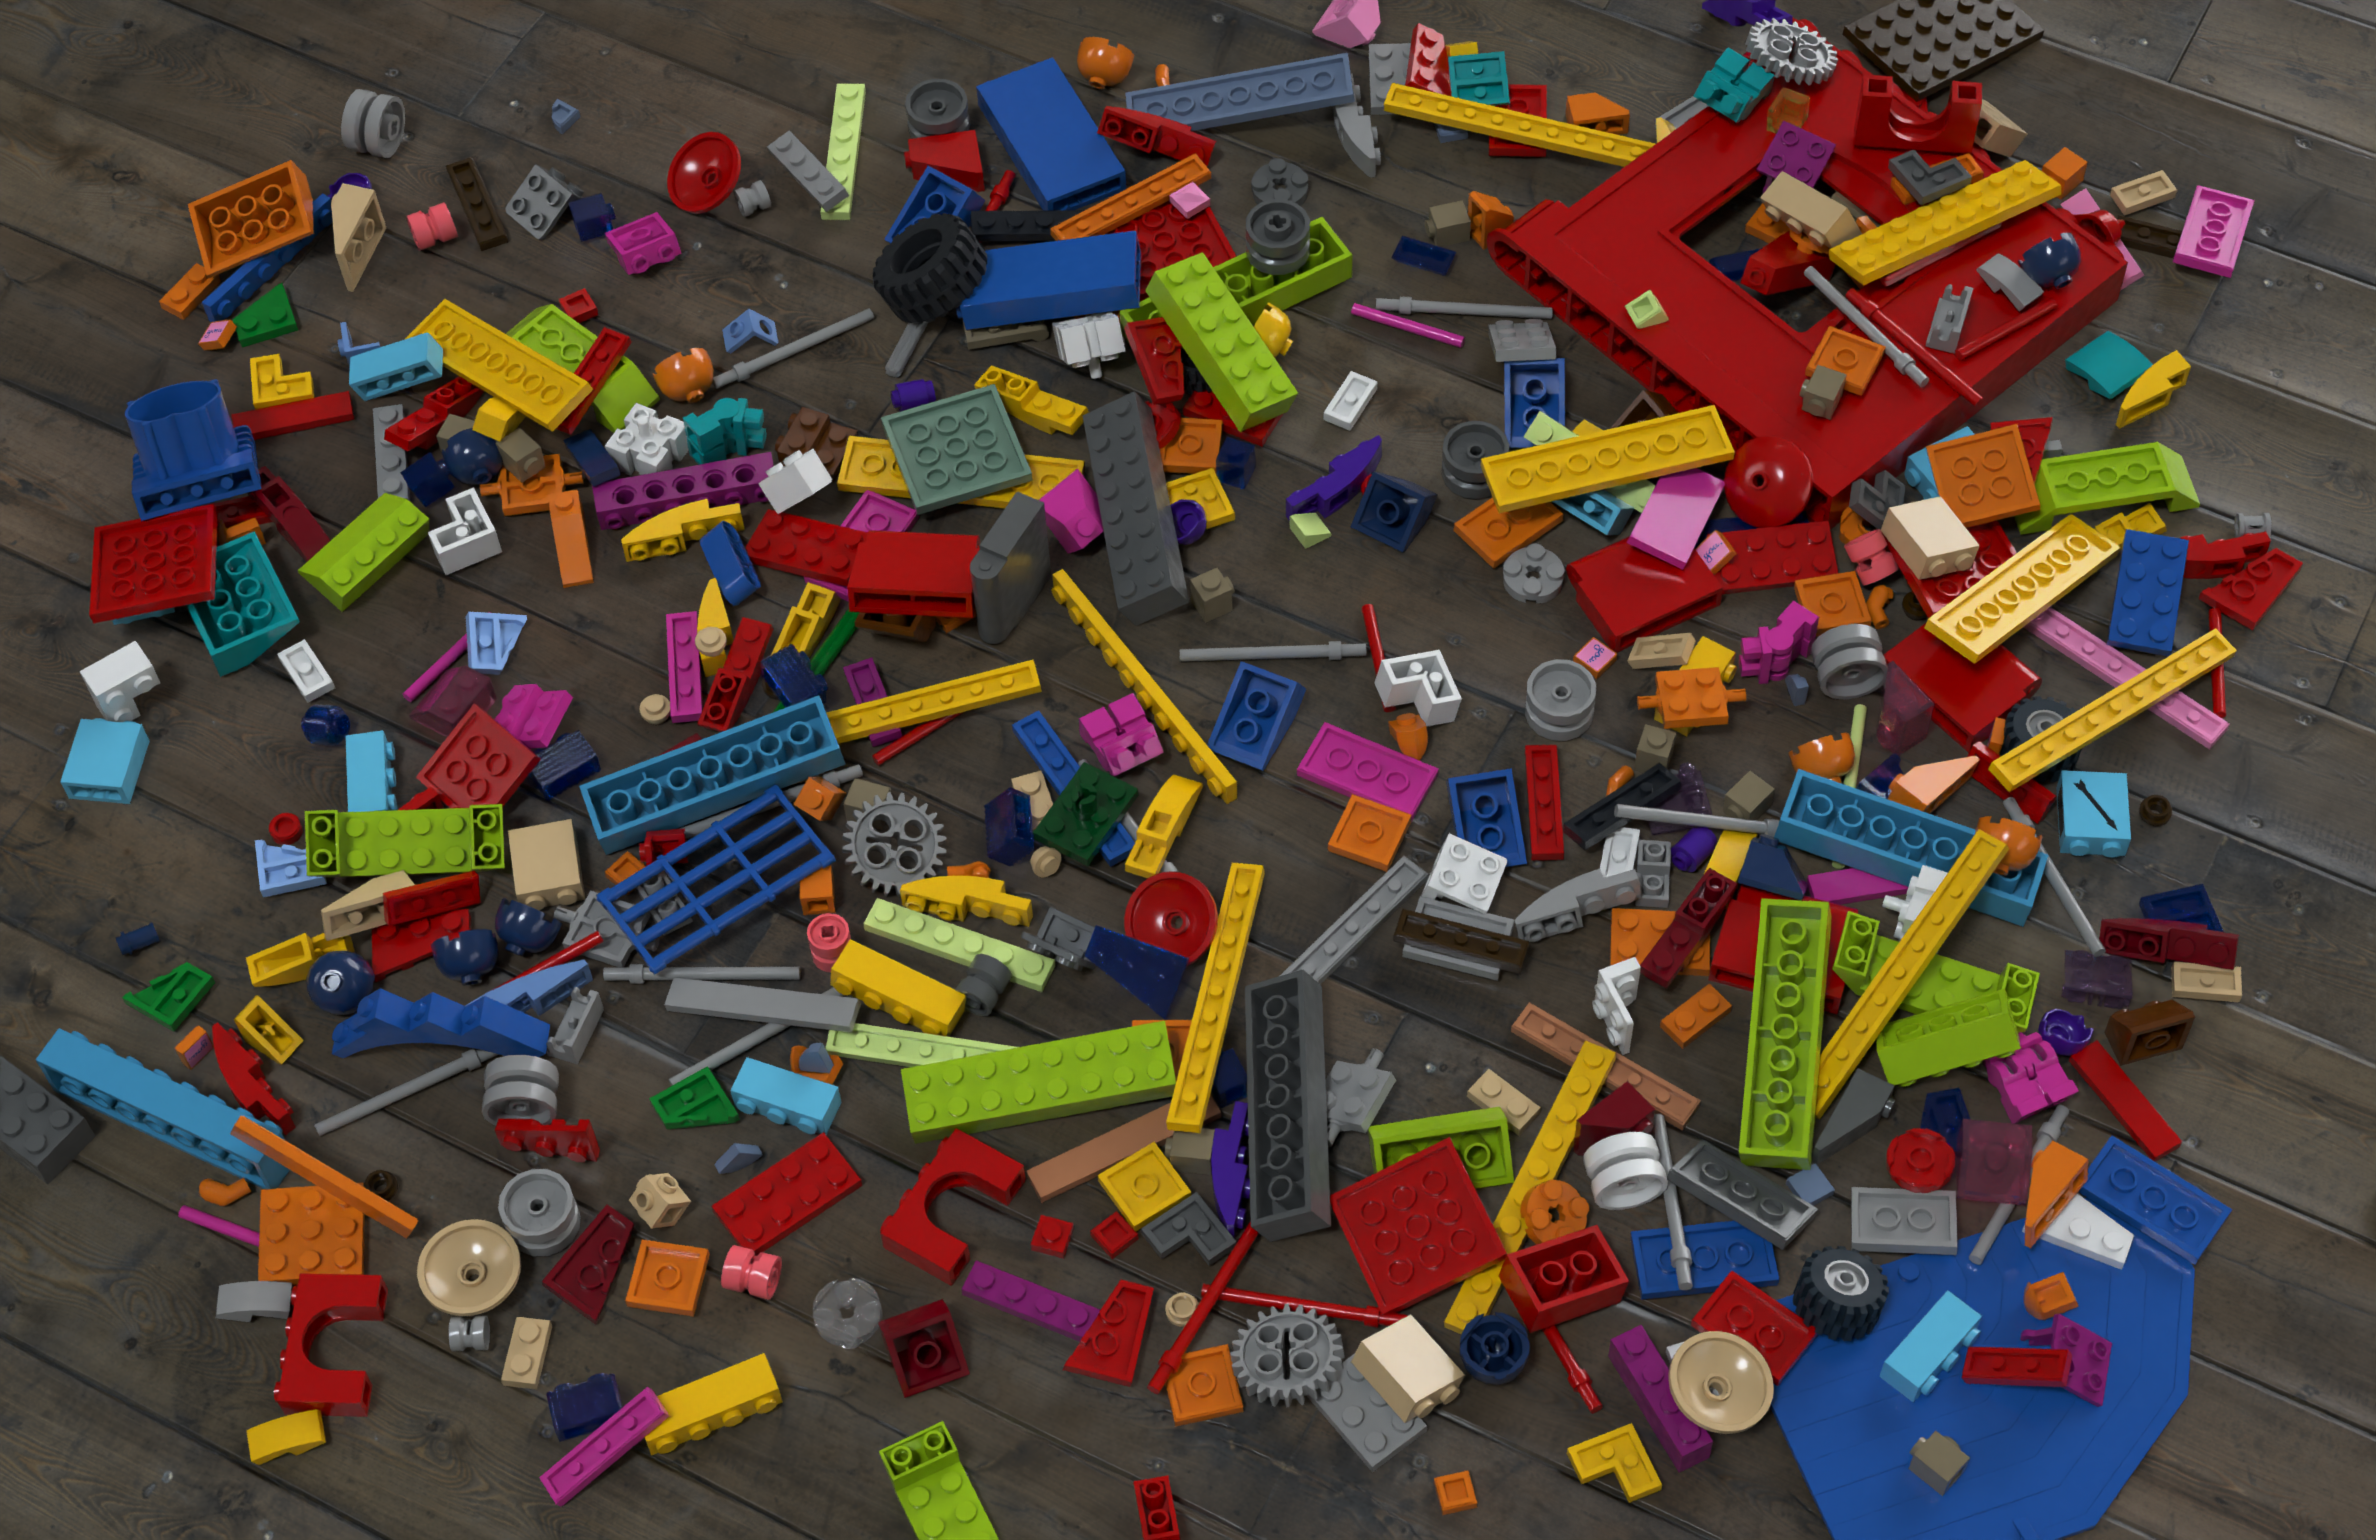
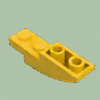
M992 365L974 384L975 389L995 384L1007 413L1051 435L1056 430L1073 435L1083 424V415L1089 413L1086 406L1041 391L1037 381Z
M708 499L675 507L645 521L621 539L626 562L641 561L646 558L673 555L678 552L687 551L685 541L700 540L723 520L730 523L737 532L744 531L740 504L735 503L709 508Z
M1174 774L1165 782L1149 806L1136 831L1137 840L1125 863L1126 872L1145 878L1159 874L1176 836L1180 837L1203 788V783Z
M940 876L902 884L900 888L903 907L919 913L927 912L947 921L958 920L964 922L968 911L978 917L1000 919L1013 926L1023 925L1029 927L1033 918L1031 900L1006 894L1005 882L1001 880L976 876Z

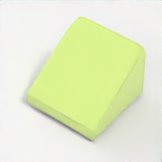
M1651 290L1625 305L1638 329L1669 320L1660 302Z
M1316 513L1294 514L1289 517L1290 529L1305 549L1331 537V532Z

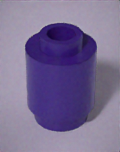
M924 379L898 383L895 384V390L890 392L892 405L894 408H899L900 412L936 401L935 390L931 380L924 381Z
M1706 827L1690 829L1671 848L1673 864L1679 870L1694 872L1713 853L1717 845L1715 834Z

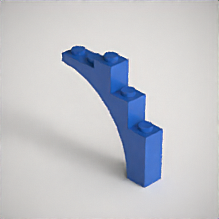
M380 988L360 1001L355 1015L335 1027L332 1034V1040L334 1041L332 1054L345 1058L359 1051L378 1046L401 1043H434L475 1048L503 1056L529 1055L541 1057L546 1054L550 1024L487 996H483L475 1002L464 1006L432 992L413 1003Z

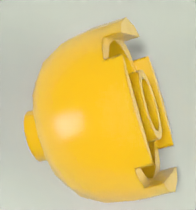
M1268 302L1253 327L1274 358L1279 353L1285 356L1293 340L1289 339L1292 329L1291 323L1283 311Z

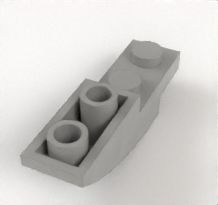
M1351 74L1355 102L1333 106L1335 128L1345 151L1352 161L1367 176L1376 177V165H1381L1380 148H1374V144L1378 143L1377 127H1371L1370 115H1363V107L1357 106V102L1361 101L1360 86L1354 85L1353 74Z
M1597 869L1551 889L1535 900L1515 919L1518 938L1535 942L1545 937L1570 932L1573 929L1583 927L1581 916L1595 914L1601 910L1642 899L1636 870L1633 869L1603 878L1601 870Z

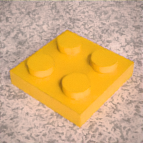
M1155 1141L1098 1175V1182L1135 1231L1143 1228L1192 1195L1191 1190Z

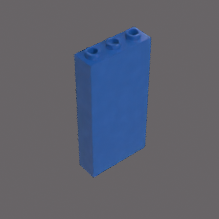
M1053 57L976 86L978 106L1042 210H1076L1126 189L1124 168L1103 135L1097 133L1098 127Z
M1128 231L985 250L987 253L985 275H982V281L979 286L973 289V294L969 298H965L961 302L962 304L956 308L958 318H963L966 330L1140 308L1141 250L1137 232Z

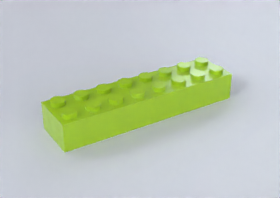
M1320 217L1310 222V255L1306 263L1294 272L1285 275H1270L1261 272L1251 265L1246 252L1213 268L1253 325L1262 314L1268 302L1282 311L1352 278L1353 255L1325 219ZM1150 297L1140 301V308L1120 311L1121 332L1129 345L1130 343L1124 330L1127 323L1162 317Z
M1761 899L1739 1143L1741 1163L1746 1166L1811 1170L1832 919L1829 902Z
M1165 1021L901 1069L910 1132L915 1144L944 1139L946 1136L950 1137L956 1128L966 1134L1172 1097L1176 1085Z

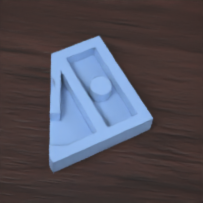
M468 612L466 615L469 673L500 675L527 621V615Z
M255 840L259 885L263 897L327 884L326 877L307 876L306 849L301 850L283 844L282 848L269 846L264 840Z

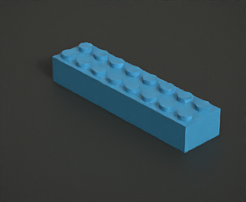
M818 695L585 783L579 787L598 841L605 854L608 855L645 841L647 831L670 830L682 827L758 798L764 794L763 791L775 784L782 789L808 779V777H813L845 765V761L821 698Z
M1798 769L1774 837L1786 845L1909 887L1912 875L1919 877L1922 865L1948 873L1973 838L1975 829ZM2038 851L2034 861L2027 868L2020 871H2008L2007 875L1992 873L1968 908L2023 927L2032 909L2048 854Z
M58 1028L36 1058V1062L55 1092L236 1177H244L245 1181L262 1189L278 1188L290 1171V1169L230 1134L239 1117L245 1116L284 1139L282 1135L283 1130L275 1123L268 1120L265 1123L256 1120L250 1112L238 1107L237 1110L230 1108L222 1099L215 1095H209V1097L202 1095L194 1086L187 1082H182L181 1084L174 1082L166 1073L159 1069H154V1071L148 1070L133 1057L127 1056L126 1059L120 1057L105 1044L94 1045L79 1032L72 1031V1033Z

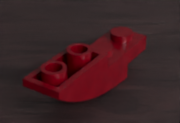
M264 466L258 470L262 489L248 492L247 494L275 523L278 532L307 562L331 540L281 477H275Z
M1708 868L1675 912L1673 922L1640 964V974L1667 989L1677 974L1685 970L1705 941L1734 893L1737 883Z
M2113 918L2102 919L2099 940L2106 949L2105 953L2162 963H2165L2166 959L2234 970L2240 935L2208 930V925L2190 922Z

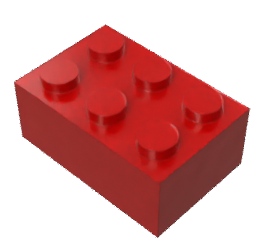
M1598 1225L1507 1254L1499 1273V1278L1529 1333L1620 1303L1629 1283V1279Z

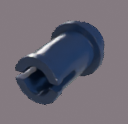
M149 923V925L126 934L122 931L120 936L115 937L122 955L129 953L130 956L133 955L132 951L155 942H160L153 923Z

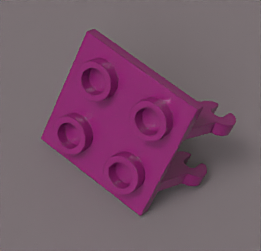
M1783 120L1757 168V172L1767 176L1762 194L1782 171L1814 188L1836 144Z
M2059 1313L2054 1315L2052 1327L2040 1330L2026 1329L2021 1332L2020 1340L2025 1341L2029 1339L2030 1346L2051 1345V1349H2068L2073 1356L2067 1386L2062 1388L2096 1407L2103 1405L2112 1347L2110 1341Z

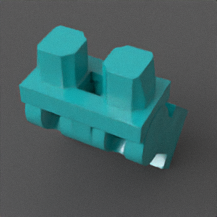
M1728 47L1716 61L1714 68L1705 73L1693 97L1733 121L1739 122L1740 119L1745 120L1760 100L1765 99L1771 93L1775 75L1771 72H1765L1764 68L1757 66L1754 62L1748 68L1749 59Z
M723 398L715 403L713 409L698 417L694 413L683 417L689 455L698 465L727 460L726 455L729 453L738 452V455L747 456L749 447L764 448L767 433L766 428H762L764 422L763 409L749 408L748 400L745 398H738V401L732 398Z

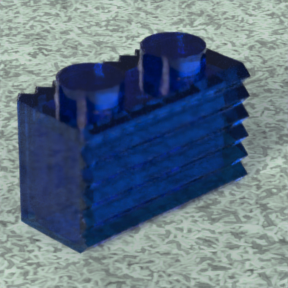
M790 644L777 653H773L772 656L762 659V678L765 679L785 708L818 695L822 703H826L828 685L821 674L815 675L811 670L810 659L804 651L798 652L795 646Z
M577 730L571 734L565 733L561 735L554 744L545 749L534 750L533 752L541 759L529 773V777L544 798L550 800L552 797H556L557 794H561L562 791H566L568 788H572L573 785L583 782L585 778H589L595 772H599L601 767L597 754L581 732Z
M1010 787L984 805L986 809L984 813L986 814L985 828L987 830L986 835L988 836L986 838L988 841L986 843L988 857L1005 865L1014 866L1013 863H1018V860H1022V857H1026V854L1034 851L1030 795Z
M606 1373L592 1375L588 1378L587 1382L583 1381L580 1384H560L554 1388L553 1392L549 1391L546 1393L554 1430L559 1442L594 1432L624 1407L615 1374L611 1373L609 1375Z

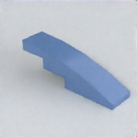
M585 960L553 966L515 979L485 993L467 1005L483 996H487L523 1013L533 1008L537 1015L540 1016L569 997L574 987L580 989L591 982L593 978L588 963Z

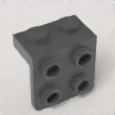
M535 164L507 204L505 210L508 215L534 237L544 240L568 205L585 212L591 203L582 196L584 193L582 189L571 182L567 184L564 181L566 176L553 167L547 170Z
M1050 907L1037 936L1023 931L1021 938L1028 941L1027 948L1051 958L1057 954L1055 961L1082 971L1083 967L1094 970L1110 934Z

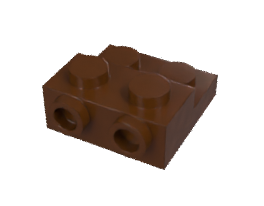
M802 407L798 414H791L788 421L789 431L786 436L780 435L775 444V452L778 454L779 463L781 462L784 467V459L800 450L803 455L809 450L814 449L832 477L831 481L834 482L841 469L849 436L859 437L858 430L832 423L828 414Z

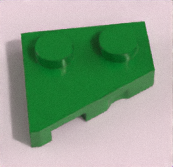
M283 283L275 286L232 319L237 326L236 332L242 348L298 331Z
M186 962L174 968L169 974L161 975L149 981L150 987L134 995L130 991L122 999L126 1005L174 1032L211 989L215 981L211 975Z
M708 1066L649 1098L651 1106L667 1130L736 1123L740 1120L737 1111Z

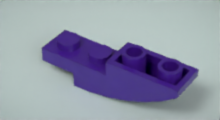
M1706 0L1702 3V9L1736 27L1744 26L1747 23L1755 26L1756 22L1762 23L1763 19L1771 23L1772 18H1775L1779 23H1782V20L1785 19L1788 24L1792 25L1793 16L1775 7L1776 0Z
M1378 435L1369 441L1361 442L1353 450L1336 456L1329 462V475L1322 476L1308 487L1293 492L1286 498L1287 519L1290 521L1289 517L1294 514L1315 513L1317 511L1325 519L1351 501L1361 491V485L1365 478L1377 469L1382 457V438Z
M1235 1101L1229 1130L1215 1128L1211 1158L1213 1195L1220 1222L1234 1239L1237 1228L1243 1229L1247 1209L1242 1208L1244 1198L1250 1199V1178H1248V1165H1245L1247 1146H1243L1245 1136L1249 1137L1248 1103Z

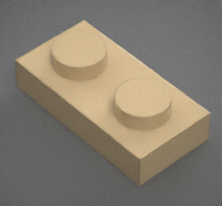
M2161 170L2112 187L2110 196L2125 216L2175 198L2177 189L2165 172Z
M1691 633L1638 637L1627 661L1632 669L1685 665L1689 660L1696 640Z
M1042 771L1011 779L1029 837L1033 836V831L1053 805Z
M2173 962L2171 967L2172 997L2240 1002L2242 997L2241 967H2235L2234 970L2195 963Z
M1490 1069L1467 1091V1097L1482 1109L1501 1107L1507 1118L1508 1128L1518 1136L1536 1119L1541 1111L1540 1106Z
M516 1317L501 1378L503 1386L537 1390L552 1330L550 1320Z

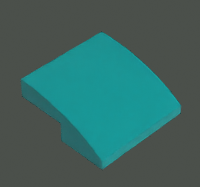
M1504 51L1448 57L1452 97L1491 106L1510 104Z
M2110 331L2105 332L2065 359L2067 370L2088 379L2090 390L2109 399H2112L2134 384L2153 365L2134 346Z

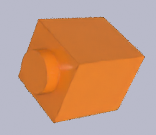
M2066 147L2046 162L2042 168L2043 173L2061 184V195L2057 196L2060 200L2083 182L2088 163Z
M808 777L794 805L819 821L832 820L847 793L822 777Z
M832 865L824 869L820 868L799 881L803 915L836 913Z

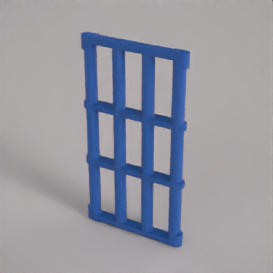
M777 784L763 791V795L721 821L713 822L711 827L663 856L661 854L656 857V861L612 888L608 887L596 895L597 901L607 910L654 975L665 969L667 964L713 935L715 937L721 934V930L764 903L772 902L776 899L777 895L820 868L824 869L836 862L835 856L821 842ZM775 801H778L786 812L736 843L726 833ZM792 822H795L803 832L753 864H750L743 855L745 851ZM719 837L727 847L726 849L683 876L679 877L672 868L673 864L715 838ZM809 843H812L820 853L769 886L759 875ZM736 858L743 867V870L696 899L688 887ZM662 871H665L673 881L621 914L612 905V902ZM751 879L761 890L715 920H712L705 911L706 907ZM679 892L689 902L686 906L637 936L628 926L629 923ZM695 914H698L706 924L654 958L651 957L644 947Z

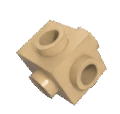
M669 1173L644 1176L637 1183L636 1190L629 1199L638 1211V1215L646 1221L651 1229L675 1226L691 1202L679 1187L677 1180Z

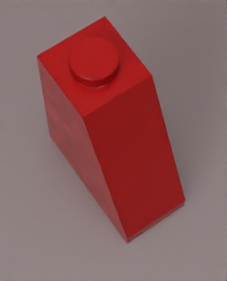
M975 130L908 139L909 151L904 152L906 169L912 168L914 180H920L927 166H930L974 191H985Z

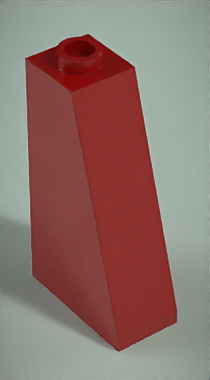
M1787 231L1749 257L1740 284L1764 295L1775 294L1814 285L1804 275V271L1809 266H1813L1827 281H1830L1836 264L1829 259L1826 253L1814 251L1813 254H1807L1798 250V243L1790 237V231Z

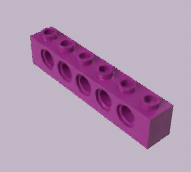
M771 452L611 480L595 487L592 486L601 530L617 529L623 526L642 524L670 509L708 499L709 508L735 503L744 505L769 501L758 483L768 477L765 471L774 466Z

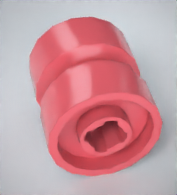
M445 202L429 207L426 214L418 211L406 216L408 226L419 251L435 246L438 239L441 242H446L458 237L456 227Z
M1880 529L1865 533L1844 545L1851 562L1858 564L1855 571L1863 586L1879 581L1899 569L1893 554L1885 551L1888 544Z
M826 913L817 916L808 925L807 936L813 962L819 969L831 972V968L851 939L848 923L837 914Z
M733 1245L723 1265L721 1286L722 1288L740 1293L748 1289L750 1295L770 1300L779 1283L782 1259L780 1256L760 1252L758 1256H755L754 1250Z

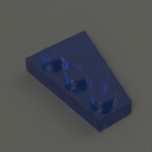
M1098 925L1095 926L1084 955L1161 1018L1167 1020L1189 961L1187 957Z

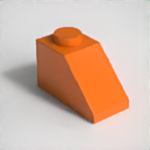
M1597 93L1567 96L1565 116L1568 124L1616 135L1628 134L1630 119L1628 109Z
M1476 191L1469 193L1468 216L1471 221L1470 236L1485 250L1487 249L1486 239L1488 233L1496 228L1505 229L1513 223L1514 216L1510 208L1504 206L1496 197Z

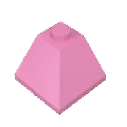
M1333 0L1312 32L1315 36L1348 48H1353L1360 44L1363 46L1367 45L1374 39L1376 35L1374 32L1381 23L1378 0Z

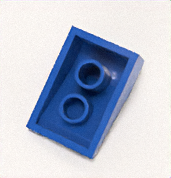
M927 166L884 240L891 243L892 239L897 234L900 235L904 232L906 227L918 223V220L924 217L930 218L934 214L942 215L946 213L958 216L969 228L971 226V211H980L986 200L971 188Z
M1565 358L1504 361L1505 435L1509 443V449H1525L1537 446L1523 436L1539 411L1565 426Z
M1241 661L1207 746L1215 753L1264 771L1295 719L1306 688L1296 681Z
M1512 768L1448 778L1446 785L1455 836L1506 858L1507 864L1505 867L1527 864Z

